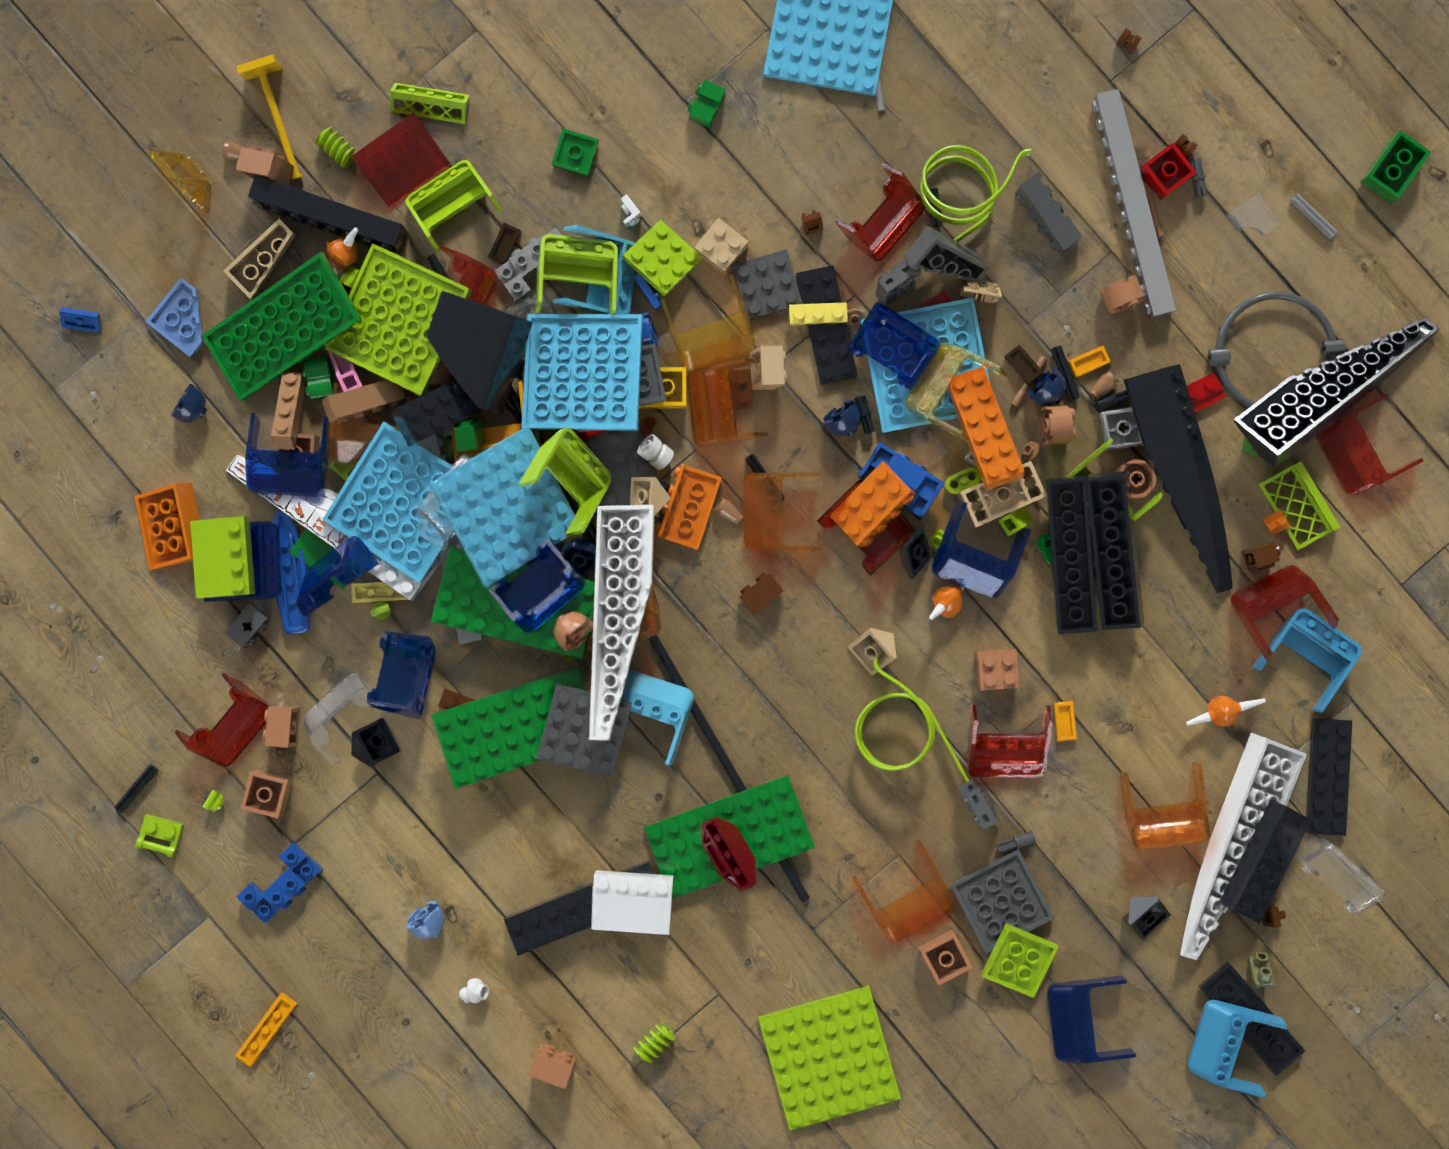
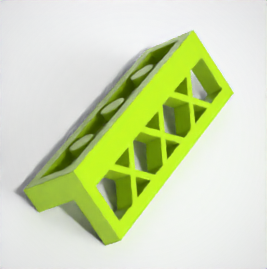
M394 83L390 90V112L460 124L466 123V110L470 101V95ZM395 99L403 100L406 106L404 108L395 107ZM415 102L421 103L425 109L419 111L413 104ZM434 105L440 106L444 112L437 114L433 111L432 107ZM453 108L461 109V117L454 116L450 111Z

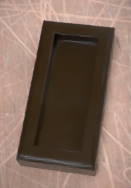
M503 222L488 258L505 264L509 260L522 231Z
M1020 344L1004 356L1028 386L1044 375V372Z

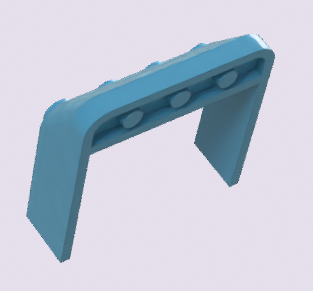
M1300 608L1295 610L1277 629L1252 666V669L1261 671L1279 643H1283L1330 675V683L1312 708L1315 712H1323L1361 656L1362 649L1357 642L1310 610Z
M1217 1000L1206 1002L1187 1060L1190 1071L1217 1086L1265 1098L1266 1093L1260 1084L1233 1078L1231 1074L1246 1026L1250 1021L1286 1030L1287 1024L1282 1017Z

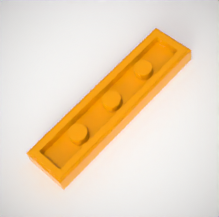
M282 992L235 1057L251 1067L298 1003Z

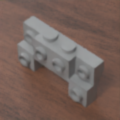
M554 228L549 233H547L561 235L557 228ZM541 237L537 239L532 238L526 243V247L512 252L509 261L494 271L516 303L523 295L532 292L524 280L537 272Z

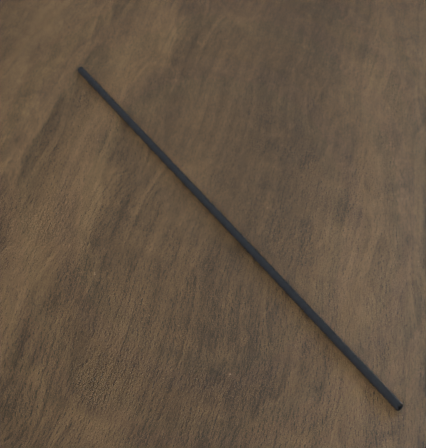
M436 254L428 256L427 259L435 273L450 279ZM511 387L514 395L508 399L522 421L520 399L514 388ZM541 436V445H543L545 441ZM558 482L576 514L579 509L577 501ZM590 521L585 531L596 547L597 531ZM644 613L641 627L674 684L688 688ZM694 699L691 708L693 717L737 792L746 790L744 783ZM788 859L778 861L801 902L807 901L810 897Z

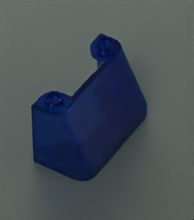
M876 302L847 346V349L856 357L866 354L896 373L899 380L898 383L902 387L912 390L937 353L940 342L937 338L886 305Z
M349 537L305 571L297 599V607L304 617L334 598L330 594V590L335 584L330 578L335 576L341 584L348 585L379 564L359 537Z
M549 539L538 546L536 554L539 558L510 583L506 580H499L489 589L490 593L512 621L526 633L537 629L585 586L583 578Z
M385 631L384 636L380 638L379 647L382 648L384 656L376 688L368 692L367 703L371 708L409 718L421 719L435 662L436 646L429 636Z

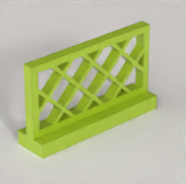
M1301 461L1295 462L1288 468L1258 484L1274 512L1279 510L1276 507L1277 499L1282 498L1288 500L1286 511L1282 510L1285 513V517L1287 518L1288 514L1298 516L1296 527L1290 526L1285 529L1297 550L1340 528V525ZM1292 471L1295 477L1293 485L1282 482L1284 474ZM1270 482L1278 483L1276 495L1268 493L1265 485ZM1281 484L1292 487L1289 498L1279 496ZM1295 488L1302 489L1305 493L1303 501L1292 499ZM1291 501L1302 503L1299 514L1288 512ZM1305 504L1314 508L1312 518L1302 515ZM1301 517L1312 520L1309 531L1298 528ZM1314 522H1322L1326 530L1321 533L1312 532ZM1297 531L1308 533L1305 542L1301 544L1297 542Z

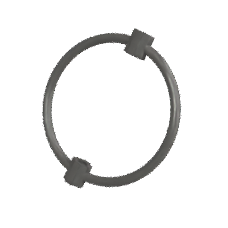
M1287 292L1258 294L1239 304L1222 324L1215 349L1208 350L1207 361L1209 367H1217L1218 374L1225 388L1244 406L1249 408L1256 402L1243 396L1231 383L1224 366L1230 365L1231 353L1229 348L1223 349L1229 327L1236 317L1248 307L1258 302L1272 299L1288 300L1297 303L1309 310L1319 320L1325 330L1328 341H1322L1321 353L1323 358L1329 357V361H1331L1336 356L1345 353L1346 346L1344 340H1336L1332 326L1326 316L1317 306L1305 298Z

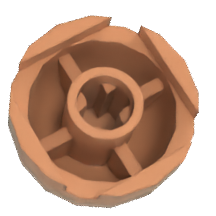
M570 612L565 615L563 614L556 620L554 629L555 639L565 651H567V648L574 650L587 639L585 634L587 631L591 633L593 623L581 613Z

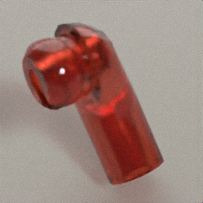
M646 417L643 420L640 431L644 439L652 434L656 424L654 417Z

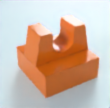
M1281 509L1263 518L1272 536L1291 526Z

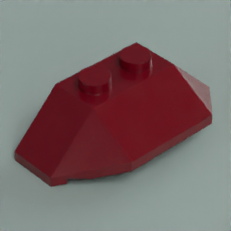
M716 816L701 824L702 846L721 878L730 885L737 887V890L740 892L756 884V858L737 826Z

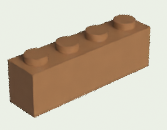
M282 373L271 432L275 449L295 450L306 386L302 373Z
M387 379L327 396L322 403L329 422L337 421V424L348 421L349 417L354 416L355 419L366 416V413L370 411L375 414L383 411V408L387 406L390 409L401 405L400 402L405 399V395L400 385Z

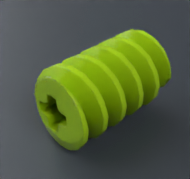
M328 127L318 135L315 144H318L320 149L329 154L331 159H335V162L340 164L341 168L346 169L357 157L354 154L356 148L351 147L348 149L350 143L342 144L344 137L342 136L337 139L339 133L336 131L331 134L333 127Z
M662 1021V1027L657 1024L655 1025L656 1032L651 1029L649 1030L651 1037L644 1035L645 1043L640 1040L638 1041L640 1048L633 1046L635 1053L645 1063H652L654 1061L653 1056L658 1057V1051L663 1052L665 1050L664 1045L670 1046L669 1040H676L673 1031Z

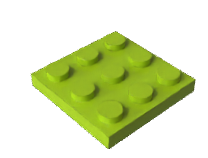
M661 219L622 257L626 263L664 297L703 258Z
M1006 923L981 975L983 978L1034 998L1059 946Z

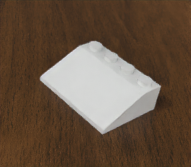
M596 870L593 883L591 929L669 935L673 876Z

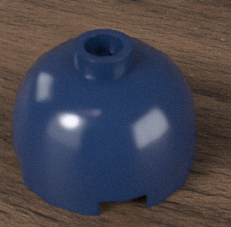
M1053 368L1052 373L1048 370L1034 382L1037 386L1033 391L1031 389L1028 391V395L1039 405L1059 404L1065 397L1063 394L1066 391L1067 383L1064 376L1056 368Z
M189 384L171 417L184 423L194 422L198 417L202 419L208 410L205 408L206 397L204 393L196 386Z
M853 400L844 401V406L837 410L834 407L823 417L824 422L822 423L831 434L835 436H851L857 431L861 420V413Z
M571 539L563 546L560 553L561 567L563 566L568 574L576 577H584L592 570L595 571V545L588 539Z

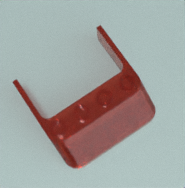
M1387 393L1344 414L1316 435L1317 442L1343 490L1348 495H1358L1424 461L1423 458L1415 459L1387 473L1357 419V415L1359 412L1389 397Z
M1294 565L1286 566L1235 592L1231 596V607L1267 663L1271 661L1273 652L1254 624L1257 619L1309 593L1332 629H1335L1339 622V618L1313 579Z
M972 705L968 735L969 774L973 777L1038 778L1044 775L1053 726L1050 705H1046L1043 730L1038 734L977 733L976 705Z

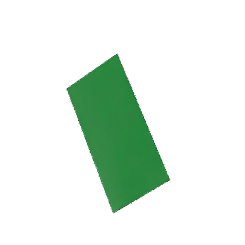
M307 528L289 551V553L299 559V549H301L308 566L342 589L346 587L360 567L359 564Z

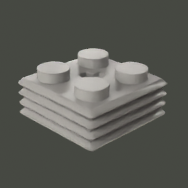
M1132 407L1100 413L1104 443L1110 438L1113 439L1110 446L1105 449L1106 451L1143 445ZM1121 424L1123 427H1126V430L1123 433L1118 429V427H1120Z

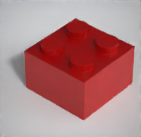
M1174 142L1140 168L1141 176L1160 200H1163L1197 173Z

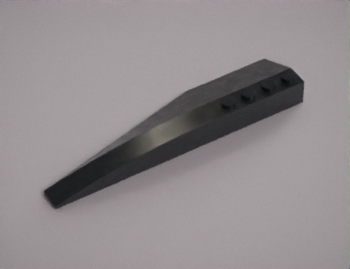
M1424 317L1404 326L1403 329L1397 332L1392 331L1381 339L1376 338L1370 344L1351 349L1336 356L1335 359L1329 362L1326 360L1320 363L1319 366L1313 369L1308 368L1302 374L1292 375L1235 418L1234 423L1257 454L1273 468H1276L1376 388L1432 338L1440 328Z
M1180 364L1124 379L1145 453L1149 460L1152 459L1155 465L1153 469L1156 475H1160L1164 483L1162 487L1165 493L1170 494L1172 498L1170 502L1184 530L1187 529L1191 537L1189 540L1192 545H1196L1200 553L1198 557L1206 565V573L1217 593L1232 589L1230 558L1219 497Z

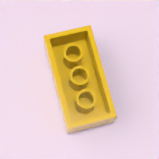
M660 367L666 401L639 406V409L687 408L686 367Z

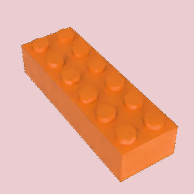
M984 366L948 378L946 381L947 391L986 491L1023 478L1024 468Z

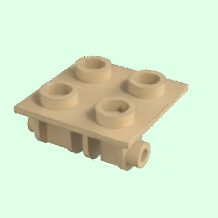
M969 280L962 281L963 288H961L960 296H963L964 299L973 298L974 293V300L976 301L978 294H981V302L983 297L984 302L988 303L998 302L999 297L1002 298L1000 287H997L995 283L986 282V285Z

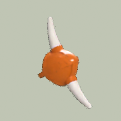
M354 228L346 238L326 242L327 255L334 263V272L338 279L344 268L351 266L358 259V244L354 240L358 228Z
M975 570L969 572L953 587H940L934 592L931 597L935 609L929 617L930 620H933L940 614L946 618H953L959 613L962 608L961 593L974 575Z
M1217 696L1208 703L1207 713L1186 722V725L1211 721L1217 726L1229 727L1237 721L1239 713L1265 703L1266 699L1236 703L1230 697Z

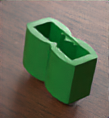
M323 357L304 361L302 373L308 382V385L305 386L307 396H310L315 401L336 394L330 359Z

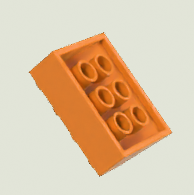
M174 483L134 496L149 571L192 562L190 521L200 520L192 483Z

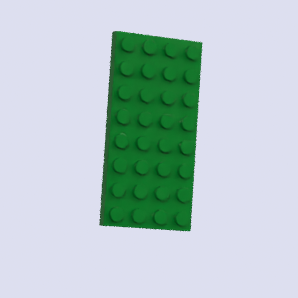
M320 252L204 333L202 337L238 399L244 401L281 376L283 372L288 371L361 321L362 318L324 253Z
M450 546L431 622L582 659L587 639L574 650L567 648V651H565L557 643L554 629L557 618L570 612L581 613L592 621L595 582L529 565H522L490 586L484 587L465 550Z
M579 667L431 714L454 789L541 761L536 759L556 683L586 691Z
M789 774L644 826L661 875L673 876L672 899L724 881L703 848L701 841V824L715 816L737 826L756 858V869L815 848Z

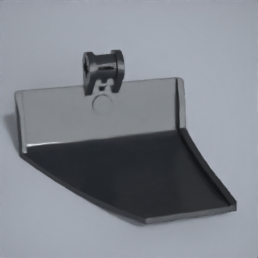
M441 291L426 337L448 370L477 407L502 414L514 378L521 380L523 378L521 375L525 366V360H522L521 357L533 322L452 293Z

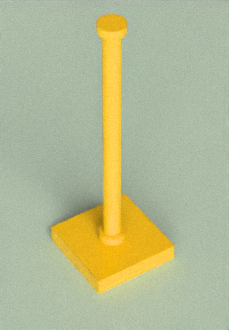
M272 54L236 66L238 73L246 80L259 77L288 163L294 166L291 179L295 181L303 178L302 173L299 172L267 78V74L283 69L281 61Z

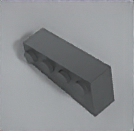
M1037 172L1020 185L1015 193V199L1020 206L1026 208L1028 217L1038 224L1040 233L1044 237L1047 236L1051 241L1050 246L1052 249L1062 254L1078 242L1082 236L1070 217L1067 215L1064 217L1062 205L1059 201L1052 199L1051 188L1049 185H1043L1040 180L1043 176L1040 172Z
M929 226L903 255L911 269H924L925 272L929 273L933 271L939 272L944 276L954 275L959 279L978 282L990 268L981 254Z

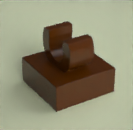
M812 210V214L809 215L802 213L801 220L805 235L824 230L820 212Z
M1269 906L1262 919L1263 926L1280 927L1281 919L1286 918L1285 910L1279 911L1278 907Z

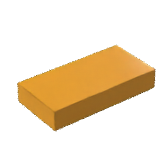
M1104 345L1067 361L1075 379L1111 363Z
M1073 701L1053 703L1057 741L1077 740Z

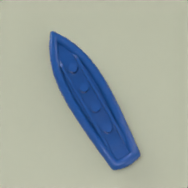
M278 508L271 527L269 540L272 581L285 633L301 634L310 629L307 564L301 549H299V559L289 553L300 535L291 517Z

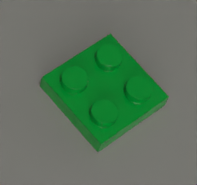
M563 128L551 165L588 177L599 145V139Z

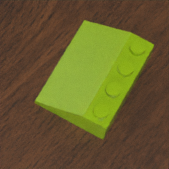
M238 516L190 521L196 598L255 594L249 517Z

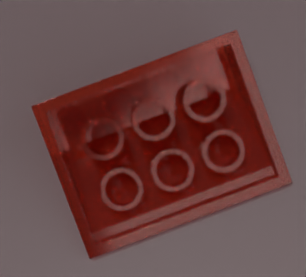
M414 112L351 156L388 208L450 164Z

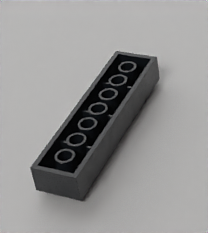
M255 175L248 194L253 204L258 206L257 208L269 212L270 209L276 212V215L287 218L288 215L298 223L305 224V222H308L316 229L323 230V228L330 230V233L341 236V234L347 236L354 228H358L354 239L356 242L362 240L370 247L373 243L394 254L395 252L401 254L408 231L400 223Z
M1129 471L1089 474L1086 477L1102 630L1141 628L1144 624V613Z
M1083 475L1045 479L1057 633L1060 635L1097 632L1086 477Z
M650 860L619 871L655 874ZM594 882L506 916L504 922L517 955H522L592 927Z

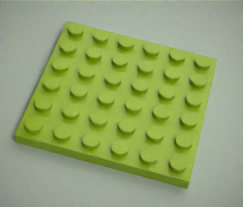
M372 243L349 294L362 320L327 343L325 349L423 396L441 360L426 337L441 291L469 299L472 290Z
M869 985L758 1017L790 1131L901 1099Z

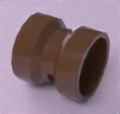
M1125 28L1115 45L1120 48L1124 47L1132 55L1142 37L1131 34V31Z
M1184 134L1175 142V145L1186 159L1198 146L1194 141L1190 142Z

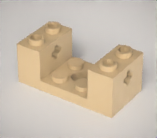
M1031 461L1022 464L1025 472L1021 479L987 491L982 482L956 494L972 529L1047 496ZM1000 489H1005L1008 492L1006 500L998 497Z

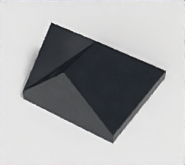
M922 525L899 548L902 565L910 579H914L931 558L925 526Z
M383 717L352 732L351 756L369 767L400 752Z
M1130 897L1129 912L1123 917V920L1143 941L1171 914L1158 897Z

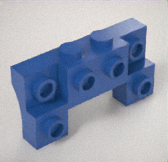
M880 442L858 474V478L864 481L882 461L886 462L907 486L916 492L913 496L914 499L907 505L906 509L923 519L945 483L927 472L924 466L911 462L910 458L905 454L900 455Z
M296 842L292 843L278 856L289 868L274 883L262 892L252 882L236 896L264 924L280 909H287L293 903L291 899L295 895L299 897L307 890L305 886L323 869Z

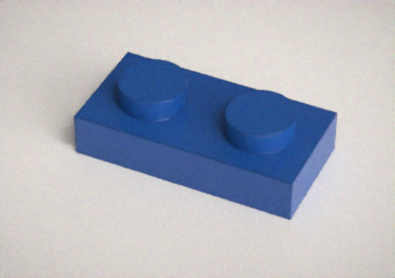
M640 274L634 276L635 282L655 312L661 309L660 302H662V299L657 291L653 293L650 288L651 284Z
M62 307L59 311L61 327L99 333L102 329L100 313Z

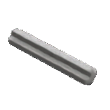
M1299 194L1291 198L1290 203L1328 239H1331L1337 233V230Z

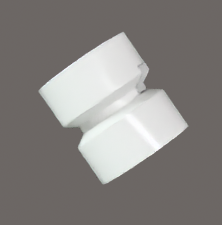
M653 434L647 436L637 449V453L642 458L649 460V463L657 470L666 467L674 454L672 449L666 444H662L660 439Z

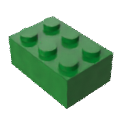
M1399 130L1391 136L1360 180V183L1391 204L1400 198L1431 154V151Z

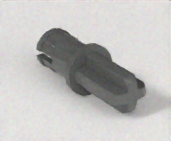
M1201 158L1191 159L1190 164L1197 172L1191 178V181L1194 183L1195 197L1208 195L1205 184L1206 175L1203 172Z
M1030 831L1017 837L1013 835V838L997 843V849L1000 854L1015 849L1020 850L1023 846L1036 843L1033 832Z

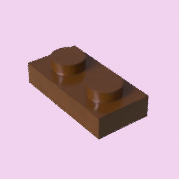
M750 369L731 370L734 409L753 408Z
M445 688L438 707L447 710L475 701V699Z

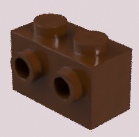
M1274 542L1264 543L1241 551L1247 569H1267L1274 567V562L1280 561V549Z
M762 573L755 579L757 582L755 585L750 587L748 584L740 591L742 595L739 598L753 615L783 592L770 573L767 575Z

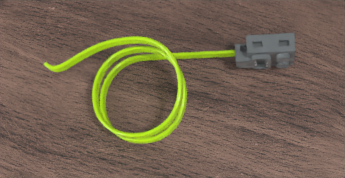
M952 145L940 149L929 158L923 169L920 197L925 208L938 220L952 225H967L980 220L953 239L960 242L989 219L996 199L1009 184L1020 159L1024 156H1030L1032 149H1025L1018 154L1007 179L999 190L996 173L989 161L981 153L963 145ZM950 152H963V153H967V154H969V155L975 157L977 160H979V161L985 166V168L988 170V172H989V174H990V176H991V178H992V181H991L990 177L988 176V174L985 172V170H984L980 165H978L976 162H974L973 160H971V159H969V158H966V157H962V156H947V157H944V158H941V159L937 160V161L934 162L933 164H932V162L935 161V160H936L937 158H939L940 156L946 154V153H950ZM950 162L963 163L976 170L982 176L989 188L991 197L982 204L972 208H953L940 202L931 193L926 178L940 165ZM926 196L936 207L953 215H970L981 210L983 211L965 219L947 217L935 210L928 202ZM906 260L898 263L891 269L890 273L886 272L879 277L875 296L886 307L915 286L916 282L914 279L921 274L922 269H911Z
M874 658V667L877 672L897 684L907 693L881 696L863 709L855 725V739L861 754L870 764L879 769L888 771L905 769L918 763L928 754L935 740L936 726L966 782L960 785L958 789L970 812H975L974 820L978 827L982 826L983 829H986L996 824L1000 818L982 785L977 787L973 779H968L930 707L905 685L882 671L878 666V659ZM892 697H905L915 701L922 710L929 728V738L923 752L912 762L899 766L887 765L875 759L867 749L862 733L864 720L870 710L883 700Z

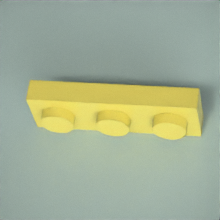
M847 302L789 305L790 325L847 323Z
M384 582L351 584L352 603L409 600Z

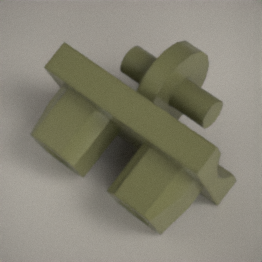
M1257 952L1255 956H1249L1248 964L1254 988L1269 987L1274 989L1275 982L1267 953Z

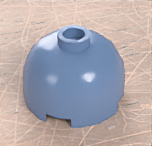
M436 901L427 902L428 906L423 909L418 907L408 917L407 922L409 924L406 925V928L413 936L419 939H429L440 935L445 923V916L442 908Z

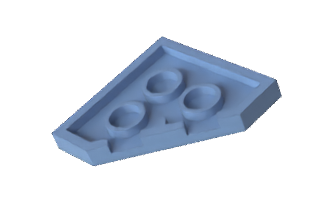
M180 277L145 322L192 358L204 344L199 295L195 287Z

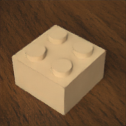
M718 217L694 248L704 260L725 275L748 247V240Z
M760 346L750 352L752 390H774L785 384L787 373L784 370L786 354L783 351V346Z

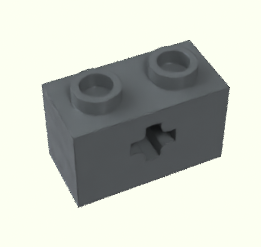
M249 603L225 634L242 648L251 647L258 638L256 636L260 631L264 632L269 627L271 617L254 603ZM247 623H252V630H247L249 628Z

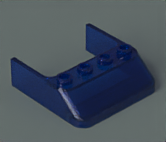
M251 413L245 454L246 485L248 489L256 494L320 496L325 489L332 424L329 422L328 417H324L320 450L316 453L257 450L260 420L255 413Z
M955 502L932 564V572L938 578L985 597L997 598L1015 576L1031 529L1022 528L1017 532L1008 559L1005 561L957 541L956 533L967 503Z
M270 521L250 522L255 594L204 598V602L274 599L281 594L279 527L276 523Z
M1120 975L1053 983L1048 987L1047 1001L1053 1050L1058 1060L1062 1062L1093 1063L1136 1058V1053L1131 1048L1096 1052L1089 991L1094 987L1127 984V979Z

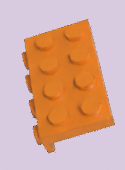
M882 461L830 517L857 546H868L874 540L873 537L887 527L886 523L890 519L896 518L904 505L912 502L916 492L910 489L886 462Z
M681 464L680 467H676L674 478L677 479L675 485H671L668 491L671 499L663 507L661 514H664L662 522H658L655 532L658 533L659 538L698 550L722 477Z

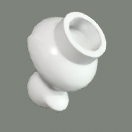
M473 978L467 982V987L459 991L460 999L466 1004L469 1002L478 1003L481 1000L487 999L489 986L485 985L482 980Z

